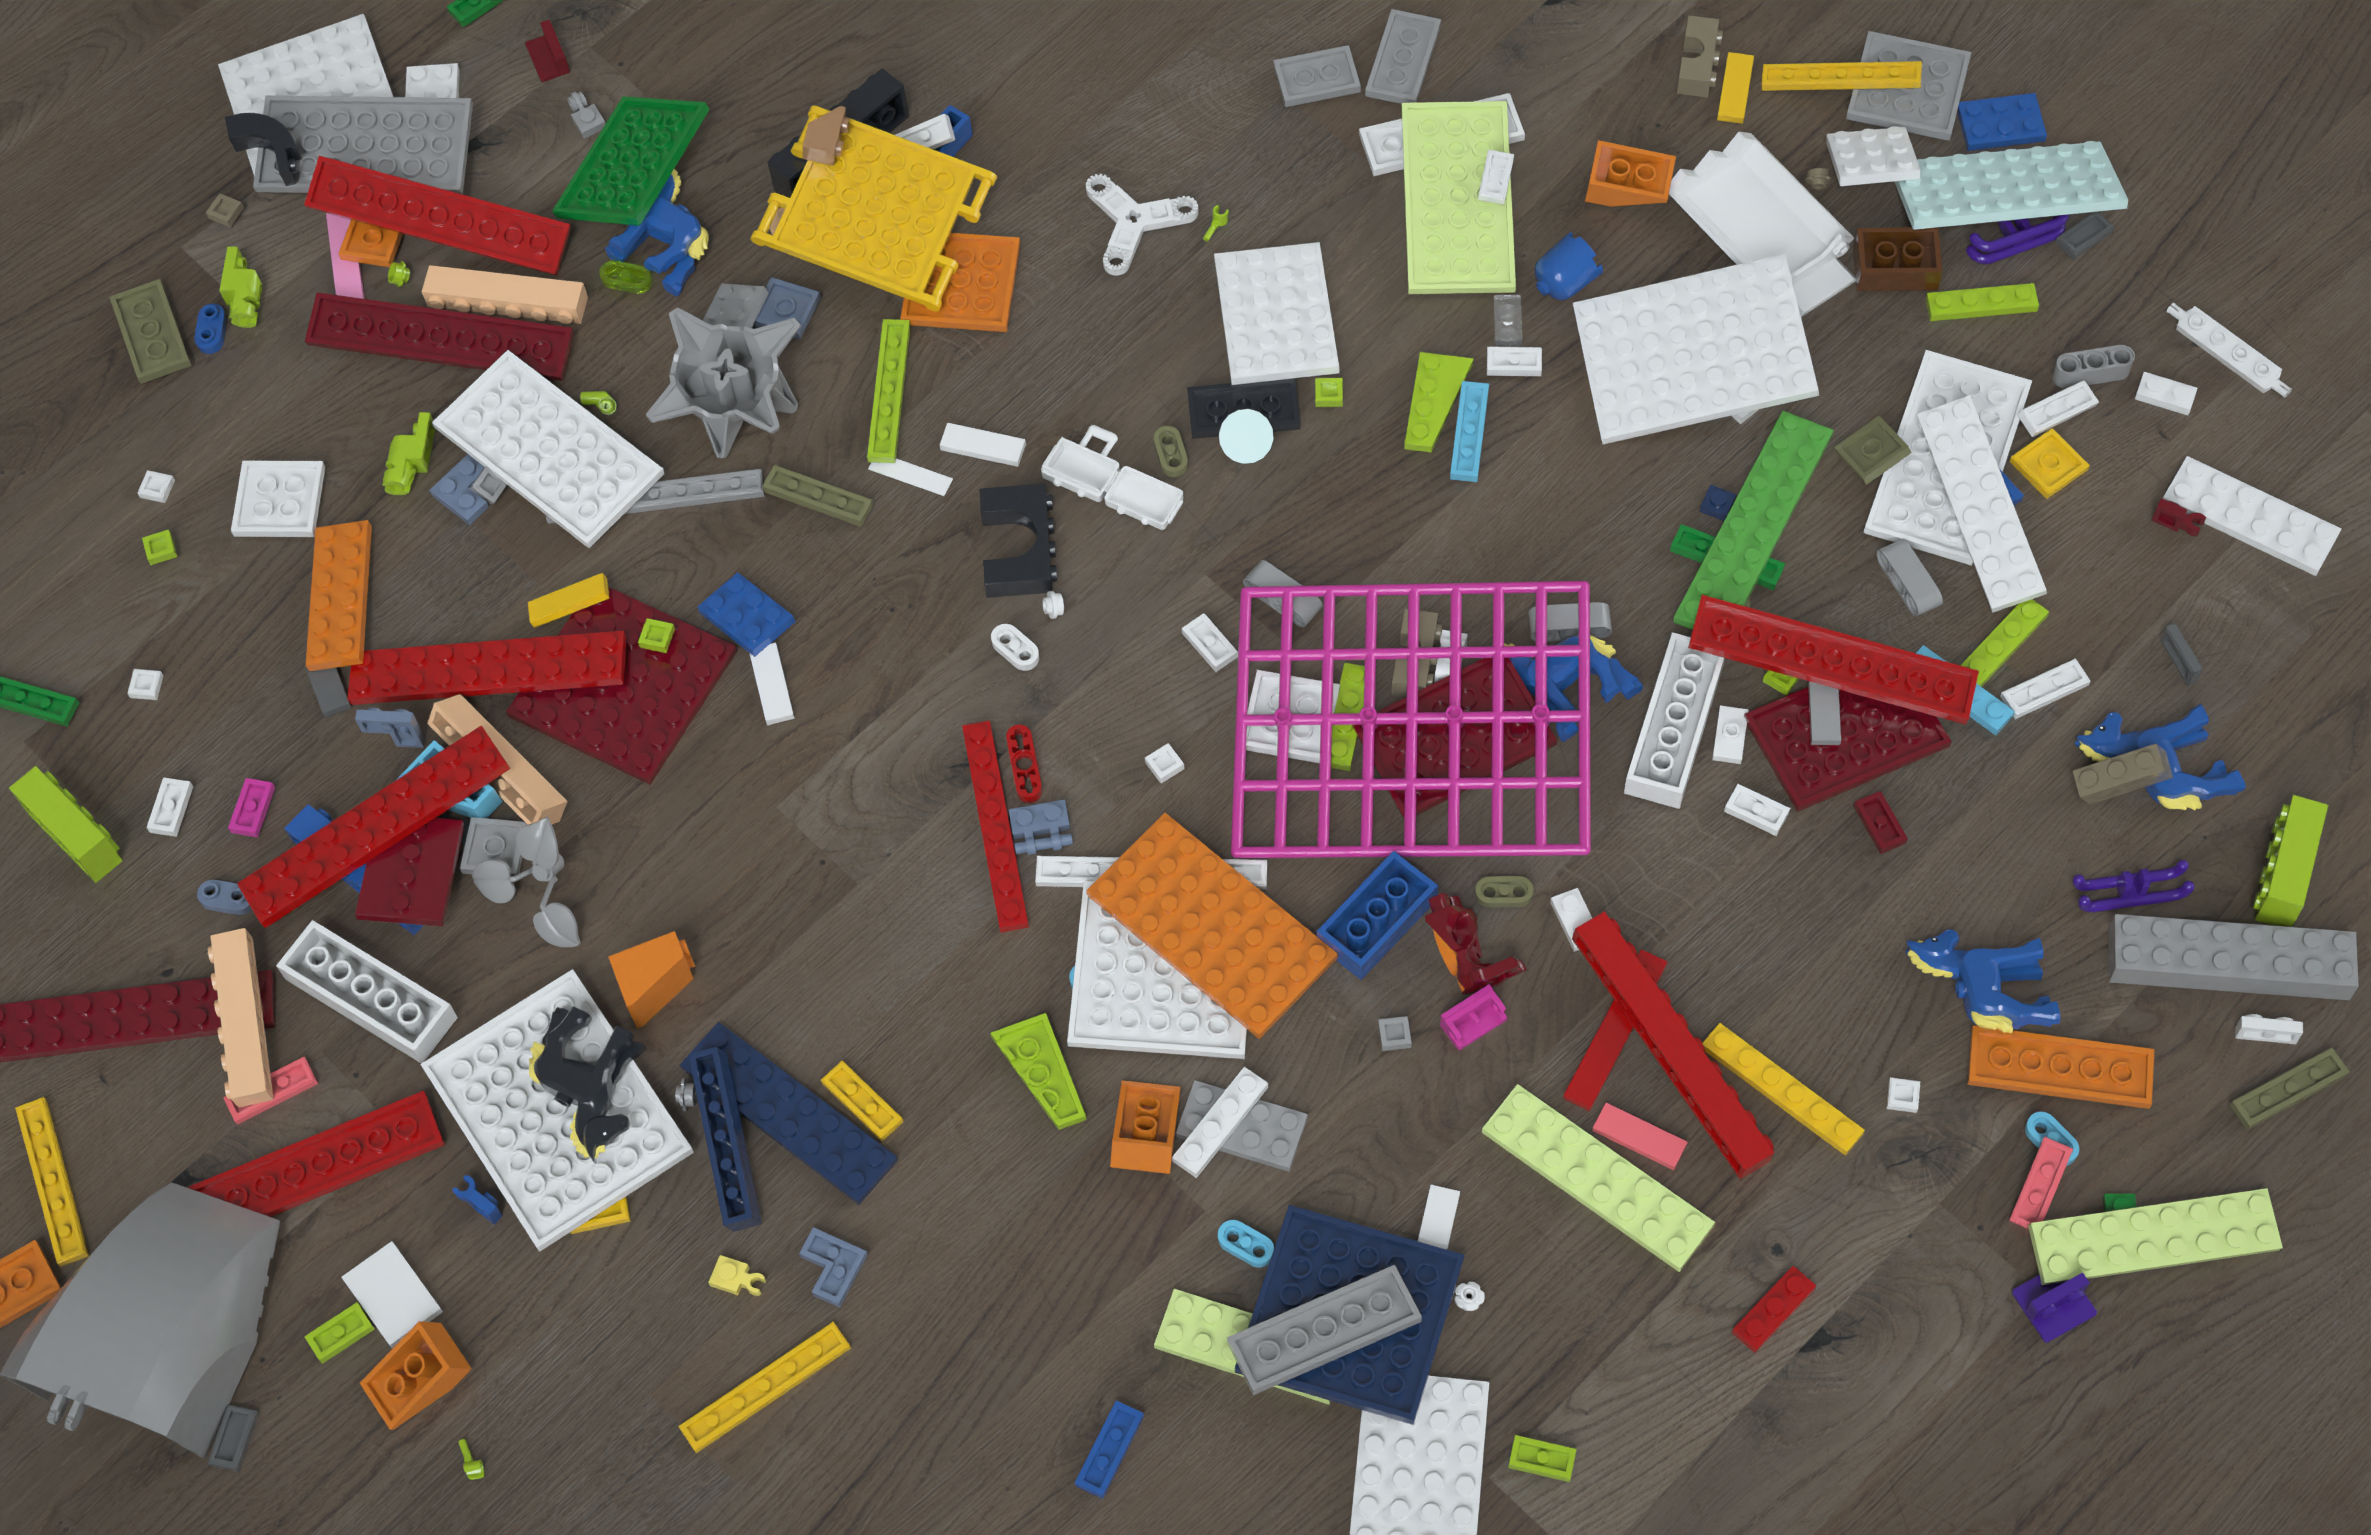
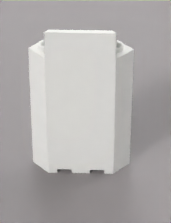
M1738 132L1723 152L1709 150L1694 170L1680 169L1671 180L1669 195L1737 265L1786 254L1801 317L1856 282V277L1838 259V257L1843 256L1848 251L1849 244L1854 237L1751 133Z

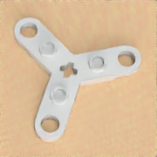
M1092 175L1086 182L1088 197L1117 223L1103 257L1104 269L1111 275L1117 276L1127 272L1143 232L1191 223L1198 216L1197 201L1193 197L1190 198V196L1137 204L1118 185L1116 186L1109 177L1107 178L1106 175ZM1102 184L1106 187L1105 190L1103 189V192H1095L1093 186ZM1183 206L1192 208L1188 214L1178 212L1179 208ZM1135 216L1137 222L1132 223L1130 217ZM1113 258H1120L1123 260V263H1121V265L1119 264L1118 266H1114L1113 264L1111 265V263L1109 262Z

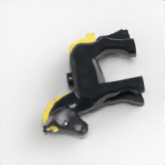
M574 1006L570 1010L557 1007L552 1012L548 1031L542 1039L543 1044L533 1042V1047L530 1048L532 1058H529V1075L546 1092L555 1096L554 1100L561 1105L570 1107L573 1104L577 1106V1110L573 1115L574 1120L570 1125L572 1130L570 1139L573 1140V1146H576L577 1152L583 1154L585 1158L590 1157L596 1164L599 1153L606 1152L605 1147L630 1127V1121L627 1116L623 1114L606 1116L615 1093L616 1084L621 1079L626 1066L632 1060L638 1058L646 1050V1046L643 1043L633 1041L635 1037L633 1033L616 1026L595 1066L565 1058V1048L569 1039L578 1030L587 1027L592 1018L587 1012Z

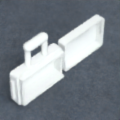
M1091 425L1080 444L1061 437L1042 465L1041 473L1044 479L1053 482L1057 487L1062 486L1076 492L1079 497L1085 496L1096 502L1102 501L1105 496L1106 506L1117 510L1119 514H1126L1140 520L1143 525L1149 524L1164 530L1168 524H1171L1183 504V491L1128 466H1124L1120 471L1119 463L1107 457L1118 440L1116 434L1096 425ZM1092 436L1107 442L1101 454L1085 448Z

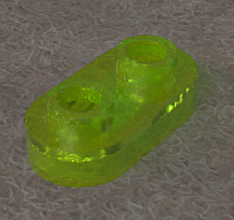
M608 261L599 270L603 285L611 289L640 294L649 290L652 285L651 274L644 266L620 261Z

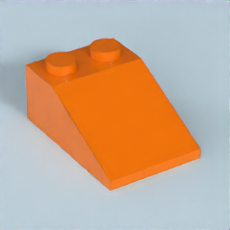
M1598 140L1585 202L1610 207L1667 203L1676 156Z
M1122 1080L1112 1139L1110 1167L1170 1174L1181 1087Z
M418 1321L360 1382V1385L389 1429L394 1430L451 1391L472 1368L442 1323Z

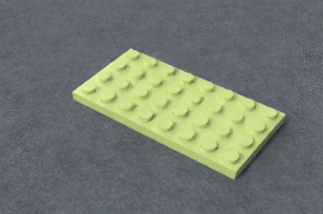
M1507 101L1402 103L1408 294L1515 292L1511 175L1504 205L1478 200L1488 150L1509 153Z

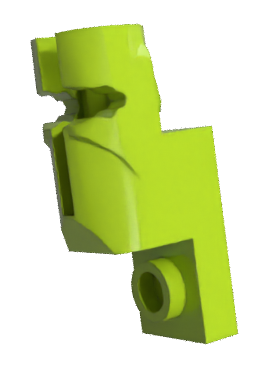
M227 247L219 291L226 305H230L229 318H232L231 323L238 327L252 328L256 326L258 312H255V310H258L260 307L262 283L255 270L247 269L246 258L242 256L239 248Z
M419 412L418 423L413 425V435L394 436L386 462L388 469L384 472L382 485L385 486V491L388 494H408L415 474L428 473L436 430L430 413Z

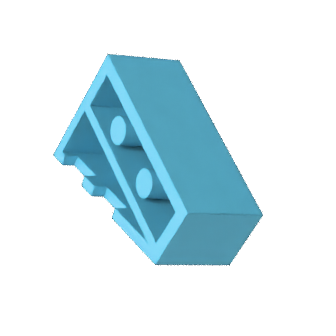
M433 741L398 779L444 750V748L436 741ZM487 784L448 810L470 818L487 819L503 801L495 789Z

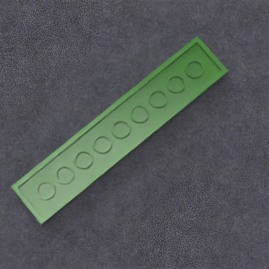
M1782 411L1674 616V623L1691 630L1693 629L1701 595L1742 606L1746 605L1833 436V429Z

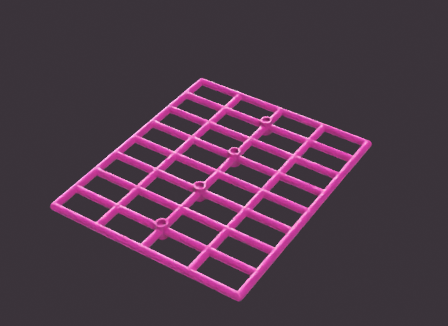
M1587 581L1243 587L1240 593L1231 834L1232 857H1388L1393 851L1401 857L1588 855L1591 851L1589 583ZM1578 592V645L1547 646V593ZM1504 593H1536L1535 646H1504ZM1451 594L1450 647L1419 648L1420 595ZM1462 594H1493V646L1461 647ZM1408 595L1407 648H1376L1377 596ZM1335 596H1366L1365 648L1334 649ZM1282 597L1280 650H1250L1251 598ZM1293 597H1324L1323 649L1292 650ZM1578 656L1579 710L1549 711L1547 707V657ZM1535 657V706L1532 711H1504V658ZM1450 658L1449 707L1446 712H1418L1419 659ZM1461 658H1493L1492 711H1462ZM1407 659L1406 713L1376 712V660ZM1322 660L1321 714H1291V661ZM1334 660H1365L1364 708L1361 709L1360 713L1332 714ZM1250 661H1280L1279 709L1275 711V714L1247 715ZM1533 722L1535 726V777H1503L1504 723ZM1550 722H1579V776L1547 777V727ZM1447 723L1449 727L1448 778H1417V725ZM1464 723H1492V777L1460 778V728H1462ZM1378 724H1406L1405 778L1374 779V732ZM1293 725H1321L1319 779L1288 780L1289 731ZM1332 725H1362V779H1331ZM1247 726H1277L1276 780H1245ZM1547 788H1579V844H1547ZM1448 789V845H1416V790ZM1460 789H1492L1490 845H1459ZM1503 789H1535V844H1503ZM1362 790L1361 846H1329L1330 791ZM1373 790H1405L1404 845L1372 846ZM1276 791L1274 846L1243 847L1244 793ZM1287 791H1319L1317 846H1286Z

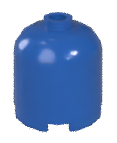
M1569 232L1536 262L1534 268L1537 280L1536 287L1542 295H1549L1560 301L1567 300L1603 273L1602 265L1596 266L1593 260L1596 256L1595 252L1580 236L1574 239L1572 238L1573 233Z

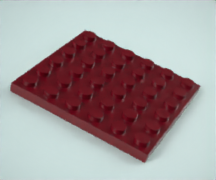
M608 587L609 599L572 613L557 636L624 631L627 636L624 684L519 692L507 709L506 714L517 722L651 785L734 658L737 648L731 643ZM647 618L674 625L675 631L667 653L640 648L638 641Z

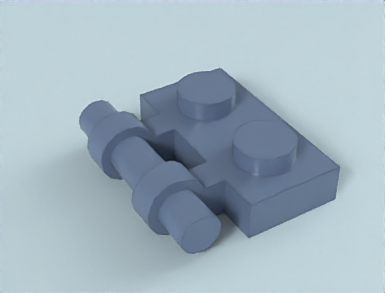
M1065 800L1009 809L1014 840L1025 838L1026 840L1014 843L1016 854L1028 852V855L1037 854L1036 851L1053 848L1055 851L1061 850L1062 846L1073 845L1071 833L1059 834L1060 831L1070 830ZM1051 833V837L1034 840V836Z

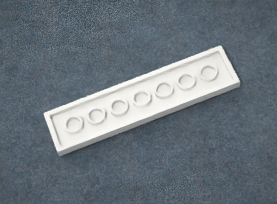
M1969 395L1918 413V421L1992 613L2047 594L2046 587L1971 396Z

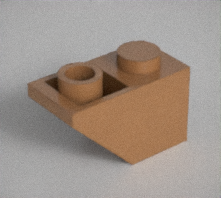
M839 106L808 123L803 142V159L834 166L836 156L841 157L844 141H840L842 133L847 134L850 118H846V107Z

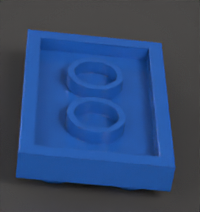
M2035 93L1959 102L1957 114L1967 151L2046 141L2047 133Z
M738 572L697 606L702 616L754 657L795 623L792 614Z

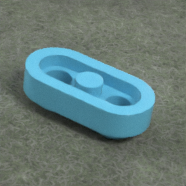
M2036 1112L2029 1117L2025 1125V1133L2037 1148H2040L2044 1137L2073 1148L2066 1166L2072 1164L2079 1154V1145L2076 1139L2052 1115L2046 1112ZM2042 1127L2045 1133L2040 1134L2035 1128Z
M1237 1220L1224 1222L1218 1230V1242L1223 1250L1253 1267L1261 1268L1270 1263L1274 1245L1265 1235ZM1230 1235H1237L1239 1239L1236 1242H1230L1228 1237ZM1258 1249L1265 1252L1261 1257H1257L1253 1253Z

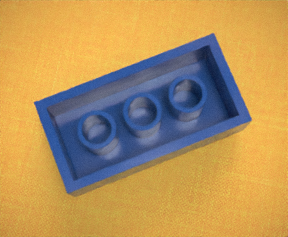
M1393 851L1317 930V937L1338 953L1337 962L1362 980L1430 908L1428 899L1438 895V885Z

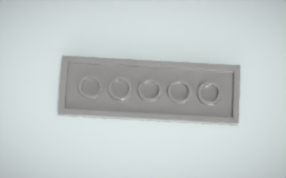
M1393 1265L1227 1337V1343L1252 1394L1255 1395L1422 1322V1316L1396 1266Z

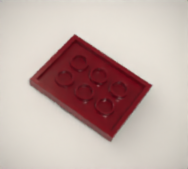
M434 818L366 863L355 915L357 920L443 927L464 831L463 820Z

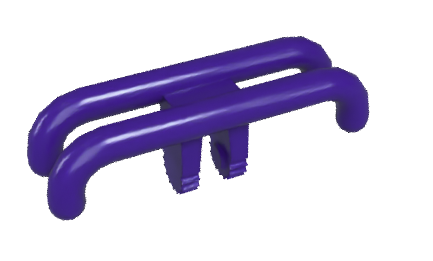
M2069 214L2053 216L2051 220L2035 226H2031L2027 218L2016 219L2014 222L2019 231L2015 229L2009 220L1998 221L2004 237L1994 241H1985L1978 233H1972L1969 236L1972 245L1966 248V253L1973 261L1979 264H1991L2052 242L2064 233L2065 223L2069 219ZM1977 249H1979V250H1981V251H1984V252H1991V253L1984 254V253L1979 252Z
M2180 860L2176 865L2166 869L2148 871L2146 868L2140 869L2138 873L2125 871L2117 876L2085 880L2083 875L2077 874L2072 880L2073 887L2080 891H2094L2117 887L2119 897L2090 901L2088 896H2081L2078 900V906L2085 912H2101L2177 901L2190 895L2195 888L2193 882L2186 881L2176 889L2147 893L2151 882L2166 881L2184 874L2189 867L2186 860Z

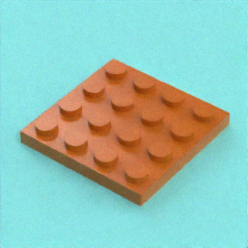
M950 233L941 255L955 260L959 266L956 273L952 274L942 296L940 310L937 312L932 311L925 305L904 298L900 319L910 320L911 326L1007 332L1021 245L1020 238ZM935 267L924 293L932 295L943 270L941 267Z

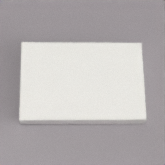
M392 1241L342 1276L344 1282L391 1348H394L418 1321L430 1322L443 1312Z

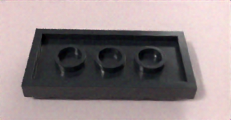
M1295 378L1237 385L1229 383L1187 387L1192 439L1219 437V432L1225 419L1230 414L1244 409L1260 412L1268 419L1273 432L1300 430Z

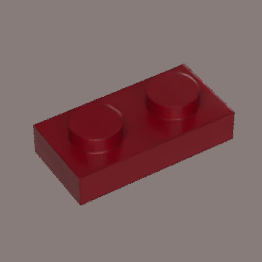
M1881 791L1855 801L1853 807L1880 854L1907 843L1908 838Z

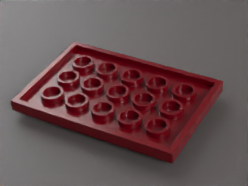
M1483 658L1461 669V709L1463 712L1492 711L1493 658ZM1504 658V711H1532L1535 706L1532 696L1511 660ZM1450 675L1418 691V712H1446L1449 707ZM1407 697L1377 711V713H1406ZM1533 722L1504 723L1503 772L1535 756V726ZM1447 723L1418 724L1417 778H1448L1449 727ZM1464 723L1462 728H1460V778L1492 777V723ZM1378 724L1374 732V767L1381 779L1405 778L1406 724ZM1352 725L1363 746L1362 725ZM1549 725L1547 727V750L1557 745V739ZM1448 789L1416 790V816L1448 800ZM1460 789V793L1468 789ZM1387 790L1404 819L1405 790Z
M1808 687L1744 714L1749 730L1797 812L1950 747L1952 742L1936 716L1839 690L1840 745H1811Z

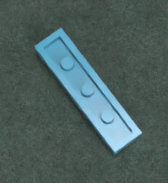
M1462 381L1450 480L1478 481L1489 392L1488 383Z
M1924 645L1916 652V654L1945 661ZM1976 683L1970 717L1991 733L1997 735L2011 720L2015 711Z

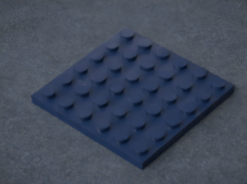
M1289 1205L1248 1328L1395 1265L1422 1316V1322L1280 1383L1278 1386L1414 1425L1465 1255ZM1236 1362L1235 1373L1243 1375Z

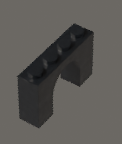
M1045 483L979 489L983 526L1019 524L1029 528L1037 537L1032 548L1021 556L983 560L984 585L987 598L1042 594L1053 591L1052 582L1058 581L1056 565H1051V558H1056L1055 541H1050L1049 534H1054L1053 517L1048 518V510H1053L1052 494L1046 493Z

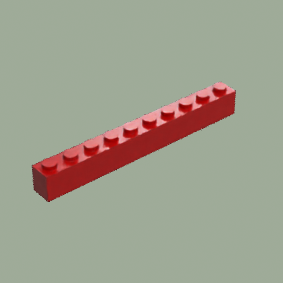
M1604 911L1575 928L1572 937L1573 942L1741 1180L1771 1161L1775 1153L1772 1141L1766 1134L1762 1135L1759 1131L1753 1114L1742 1107L1736 1090L1731 1085L1728 1086L1723 1080L1719 1066L1716 1062L1710 1061L1704 1053L1705 1048L1700 1039L1692 1036L1687 1029L1688 1024L1683 1015L1675 1012L1670 1005L1671 1000L1666 991L1659 989L1654 982L1652 971L1648 966L1641 964L1637 958L1638 955L1632 943L1625 941L1620 934L1621 929L1618 923L1613 918L1610 919Z

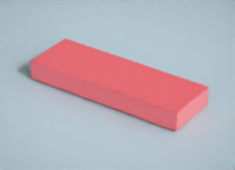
M305 1056L270 1073L274 1100L239 1108L227 1096L223 1097L235 1123L238 1125L317 1085L318 1082Z
M1605 1103L1592 1130L1672 1170H1675L1688 1143L1608 1103Z
M2047 1137L2043 1138L2009 1219L2010 1222L2029 1230L2028 1225L2030 1223L2044 1220L2073 1148Z

